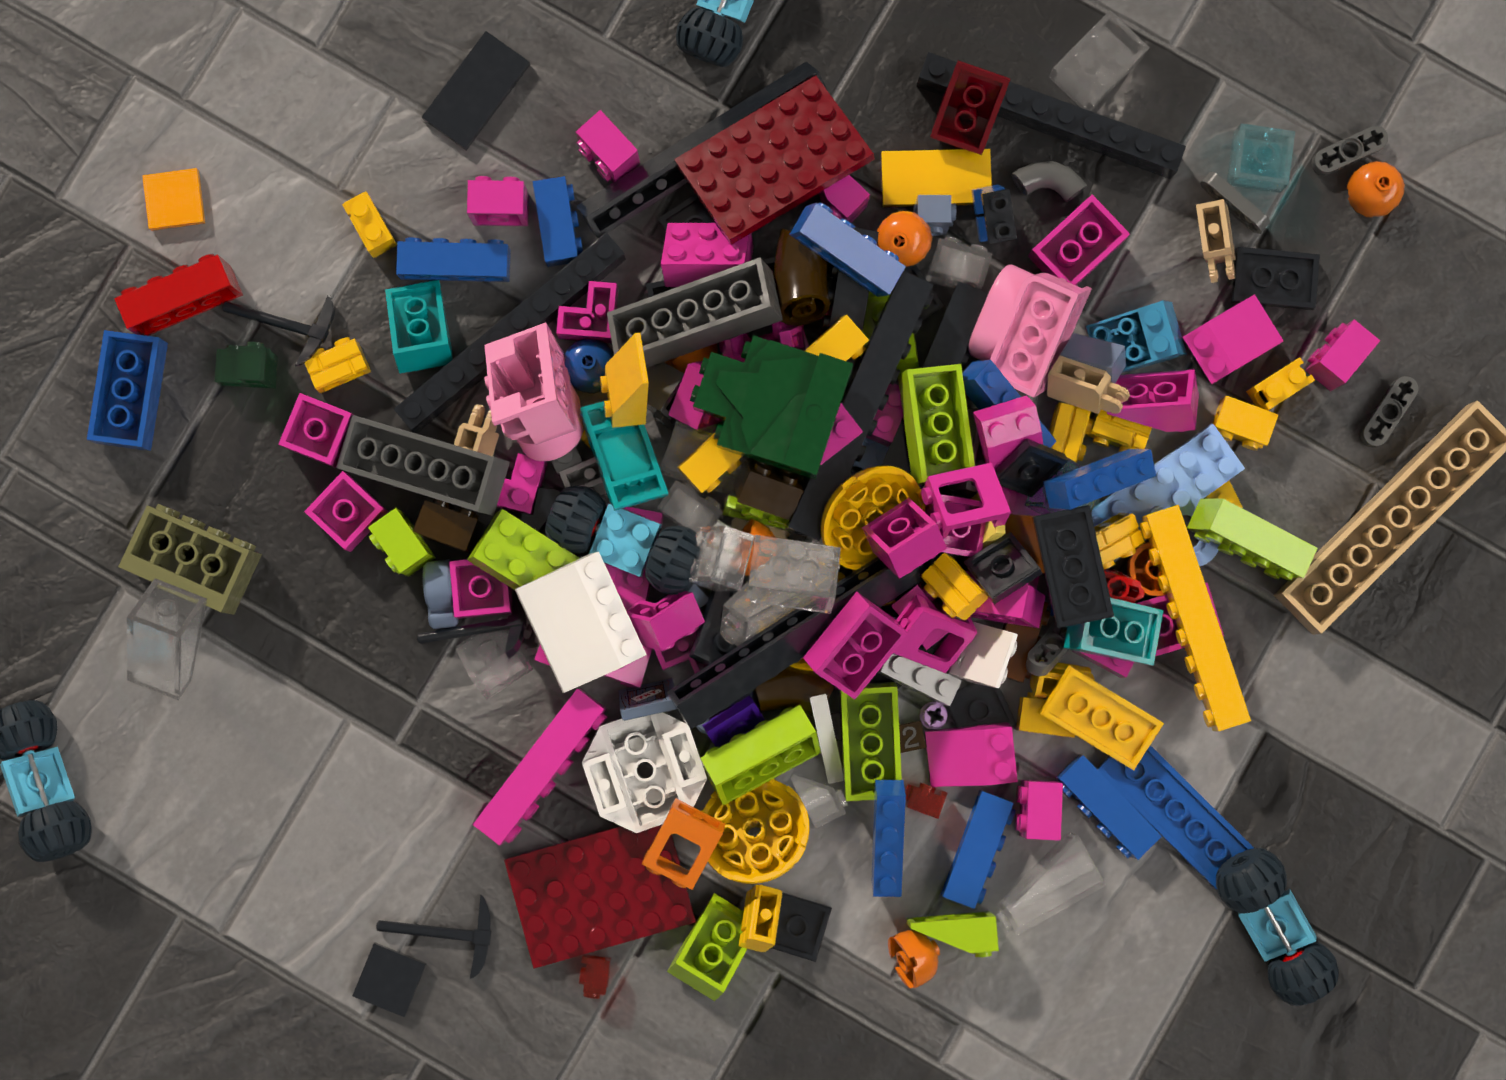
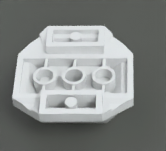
M664 712L626 721L619 719L600 726L582 761L600 817L635 833L663 824L675 798L694 807L707 780L691 729L686 723ZM648 762L652 765L653 774L651 777L643 778L638 774L640 763Z

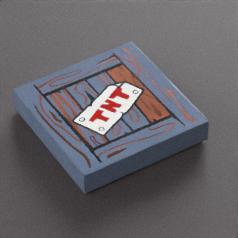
M673 678L644 684L640 688L631 687L619 690L622 720L626 721L675 710L676 707L667 693L675 687Z

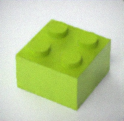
M397 508L368 527L372 532L369 536L370 540L378 550L381 549L382 552H386L388 557L385 561L394 573L397 572L409 577L422 568L427 561H432L436 558L423 538L413 532L414 526L406 514Z

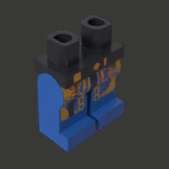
M1000 185L971 189L975 214L984 213V216L976 217L979 242L988 241L989 244L1017 239L1010 189H1005Z

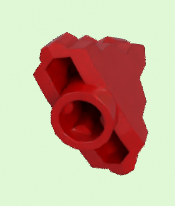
M1115 569L1104 570L1111 598L1135 603L1138 599L1144 597L1145 592L1139 580L1122 574Z

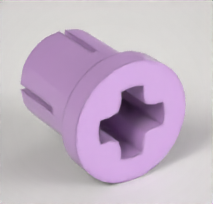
M929 702L921 708L919 718L923 726L935 730L941 728L946 723L947 711L942 704ZM937 708L941 719L940 721L934 720L931 723V717L927 715V711H935Z

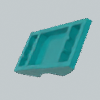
M604 401L581 407L580 414L587 439L597 461L603 486L614 511L668 496L669 493L645 425L612 428L611 417H605Z

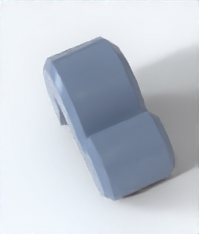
M450 559L427 561L423 566V591L428 607V622L432 629L456 627L459 623V619L454 617Z

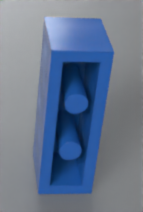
M565 176L533 181L545 263L547 267L569 264L583 252L581 237L576 238L574 227H579L577 210H571L570 201L575 200L573 184H567Z

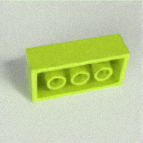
M961 364L908 369L900 373L898 381L911 476L918 485H925L928 476L975 466Z
M1200 499L1187 526L1188 530L1195 533L1194 537L1205 543H1210L1211 541L1218 545L1217 549L1231 556L1235 553L1242 557L1240 560L1242 563L1255 568L1258 565L1265 569L1263 572L1265 575L1278 580L1280 577L1290 581L1292 578H1304L1318 549L1225 499Z
M501 509L494 515L467 560L515 590L580 558L565 548H561L557 543L504 509Z
M896 682L868 683L855 700L840 690L846 801L874 800L875 780H902L898 689Z
M798 705L795 708H786L778 717L770 721L760 722L752 731L746 734L734 736L729 743L720 748H711L700 759L712 787L724 806L819 755L821 749L814 727L801 705Z

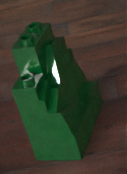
M754 335L752 341H746L741 358H744L745 362L711 352L709 359L704 357L699 371L703 378L700 386H694L690 401L694 402V410L725 420L724 424L718 423L714 439L718 440L717 447L816 480L852 372L853 363L820 353L818 356Z

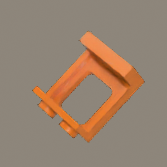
M675 798L667 817L645 854L642 865L646 866L647 870L653 874H662L670 878L678 887H687L693 890L723 834L725 823ZM671 834H678L700 846L701 850L690 870L660 856Z

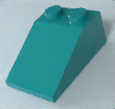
M435 280L385 289L392 349L399 374L444 366L453 360V353L440 281Z
M1110 598L1114 617L1067 627L1064 648L1154 666L1164 610Z

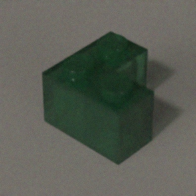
M247 342V346L226 345V349H217L214 382L221 386L276 389L278 356L270 351V348L264 347V343Z

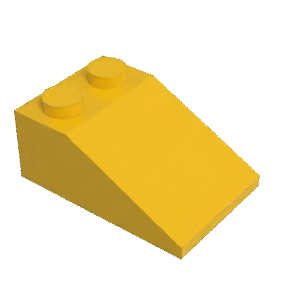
M640 333L633 334L605 365V376H600L602 393H607L608 401H604L605 417H611L612 428L646 424L648 377Z

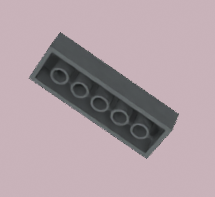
M761 257L607 312L614 355L634 333H640L646 368L783 320L773 271Z
M352 415L336 468L494 516L510 462Z

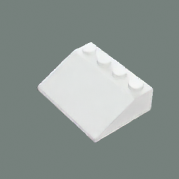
M599 551L588 554L515 589L563 693L615 671L646 655Z

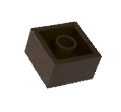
M744 457L733 484L737 502L789 521L803 492L798 474Z
M435 498L433 502L425 500L413 532L471 554L477 545L484 526L478 520L479 515L464 508H460L459 512L453 510L454 506Z

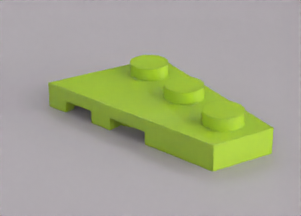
M728 495L722 515L746 521L753 519L764 525L787 530L785 528L789 521L739 503L736 497Z

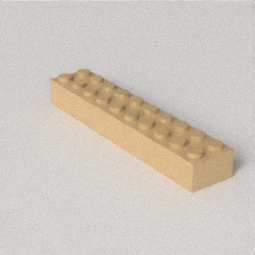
M1479 401L1466 405L1314 555L1304 578L1288 580L1274 596L1312 635L1322 634L1506 452V428Z

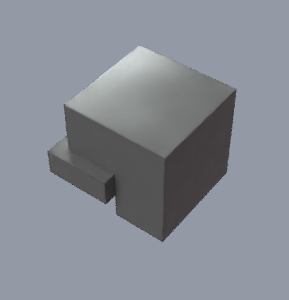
M662 362L646 369L648 377L647 409L654 413L653 417L674 432L680 421L668 414L684 373Z

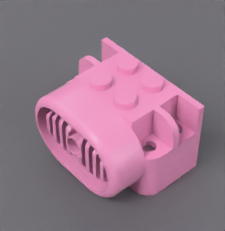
M1014 265L1005 266L994 281L976 322L969 342V354L981 361L992 360L1014 389L1032 397L1038 396L1048 389V373L1071 338L1092 288L1088 286L1080 288L1067 282L1062 277L1057 278L1048 273L1035 275Z
M547 323L486 344L485 355L488 376H485L484 379L489 390V395L486 396L491 410L494 426L500 424L505 436L516 440L523 452L533 460L551 461L569 453L577 445L583 433L580 399L571 384L568 369L565 367V355Z

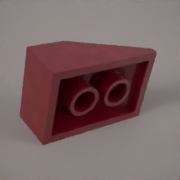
M958 60L930 137L982 155L1010 78Z

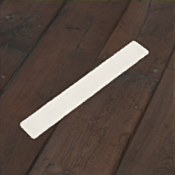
M822 694L811 697L810 702L828 783L832 784L843 781L844 776L827 695Z

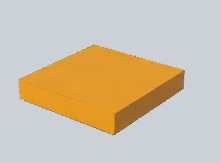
M197 168L142 175L148 227L151 231L205 224L200 174Z

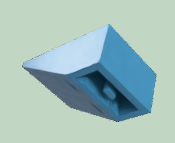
M1162 300L1086 326L1089 337L1125 346L1126 367L1122 373L1187 355L1172 302Z

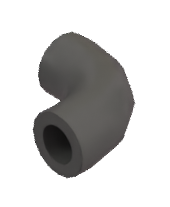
M1035 161L1017 169L1011 174L1015 185L1025 196H1028L1037 189L1049 188L1056 191L1065 202H1068L1087 187L1084 180L1070 167L1054 161Z

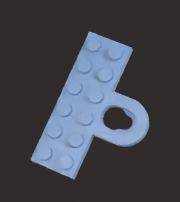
M1211 423L1155 463L1157 476L1119 490L1091 509L1093 524L1096 526L1118 513H1133L1139 525L1138 529L1141 531L1140 523L1143 522L1141 517L1179 505L1182 515L1192 517L1200 499H1204L1245 468L1215 425ZM1199 540L1198 544L1193 547L1199 566L1207 564L1215 557L1218 552L1217 544L1211 541L1210 543H1205Z

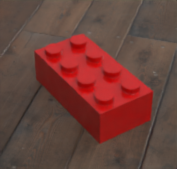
M208 254L199 258V262L194 265L179 266L168 276H156L149 279L147 284L142 287H130L123 290L121 295L114 299L126 328L134 334L149 336L220 306L226 301L229 302L243 296L231 265L218 254L215 256L214 254Z

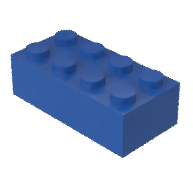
M104 330L87 440L96 444L151 451L168 346L167 342L159 337Z

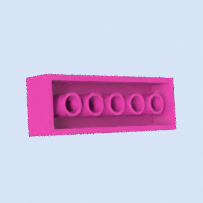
M577 688L479 815L473 826L499 846L505 842H513L522 830L518 825L523 819L527 821L534 815L539 808V805L536 804L540 797H547L556 786V783L553 781L558 774L564 775L574 761L570 758L574 752L581 753L591 739L587 735L592 729L598 730L608 717L604 713L607 711V708L585 691Z

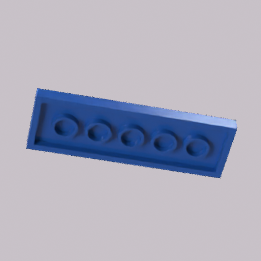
M1151 745L1134 770L1111 756H1108L1097 768L1214 889L1217 890L1216 874L1221 865L1236 854L1254 848Z

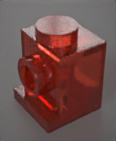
M920 782L919 787L907 784L905 789V807L939 819L948 792L940 790L937 795L935 794L936 788Z
M587 954L582 956L581 963L587 964L586 967H581L579 984L584 985V997L599 999L600 994L606 995L612 958Z

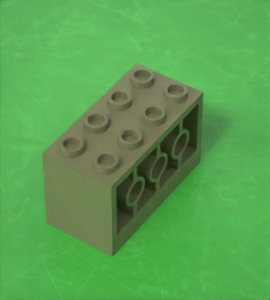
M157 504L156 508L147 505L118 567L214 610L235 615L262 554L254 551L256 546L235 537L233 541H230V534L210 526L205 530L206 524L194 518L183 515L182 519H180L181 513L169 507Z

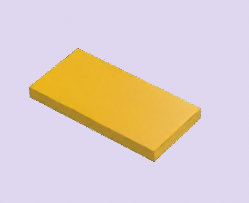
M965 149L881 151L883 207L914 206L918 195H951V204L974 205L971 189L992 186L990 149H984L982 155Z
M1070 665L1039 711L1044 717L1132 770L1136 768L1164 725L1161 720Z

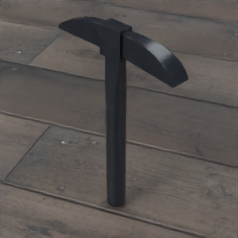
M328 295L317 323L312 324V326L228 301L224 302L222 310L226 313L308 336L309 339L295 366H300L309 360L317 352L321 344L325 342L335 315V307Z
M513 591L512 614L507 619L422 632L417 635V640L420 644L509 629L505 654L510 659L520 649L524 629H526L527 617L516 591Z
M481 894L478 927L474 930L379 920L376 924V929L379 932L473 942L475 950L470 979L476 977L483 969L487 958L488 946L491 942L490 912L486 900Z

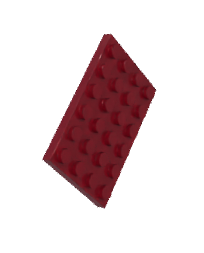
M815 75L674 160L676 166L732 245L875 160L872 150Z
M662 824L639 833L619 826L504 859L533 969L696 922L687 887H678L670 878L662 874H653L647 870L646 866L642 865L645 854L652 845ZM671 834L660 856L681 866Z

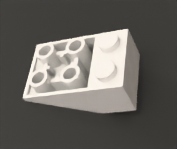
M973 622L977 634L946 673L970 683L999 688L1000 684L1006 680L1008 661L1017 649L1016 639L1018 634Z

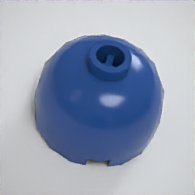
M581 339L567 349L564 364L568 369L570 381L574 389L589 394L601 392L600 376H605V365L614 356V352L606 343L596 339Z

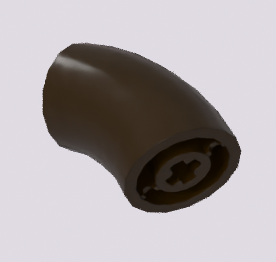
M781 229L774 264V280L783 319L781 322L793 326L807 325L825 316L830 308L827 288L828 262L790 236L791 231Z
M789 666L774 678L756 687L753 693L761 713L785 710L789 707L795 708L801 705L805 714L814 717L810 698L826 694L828 700L835 686L814 671H806Z

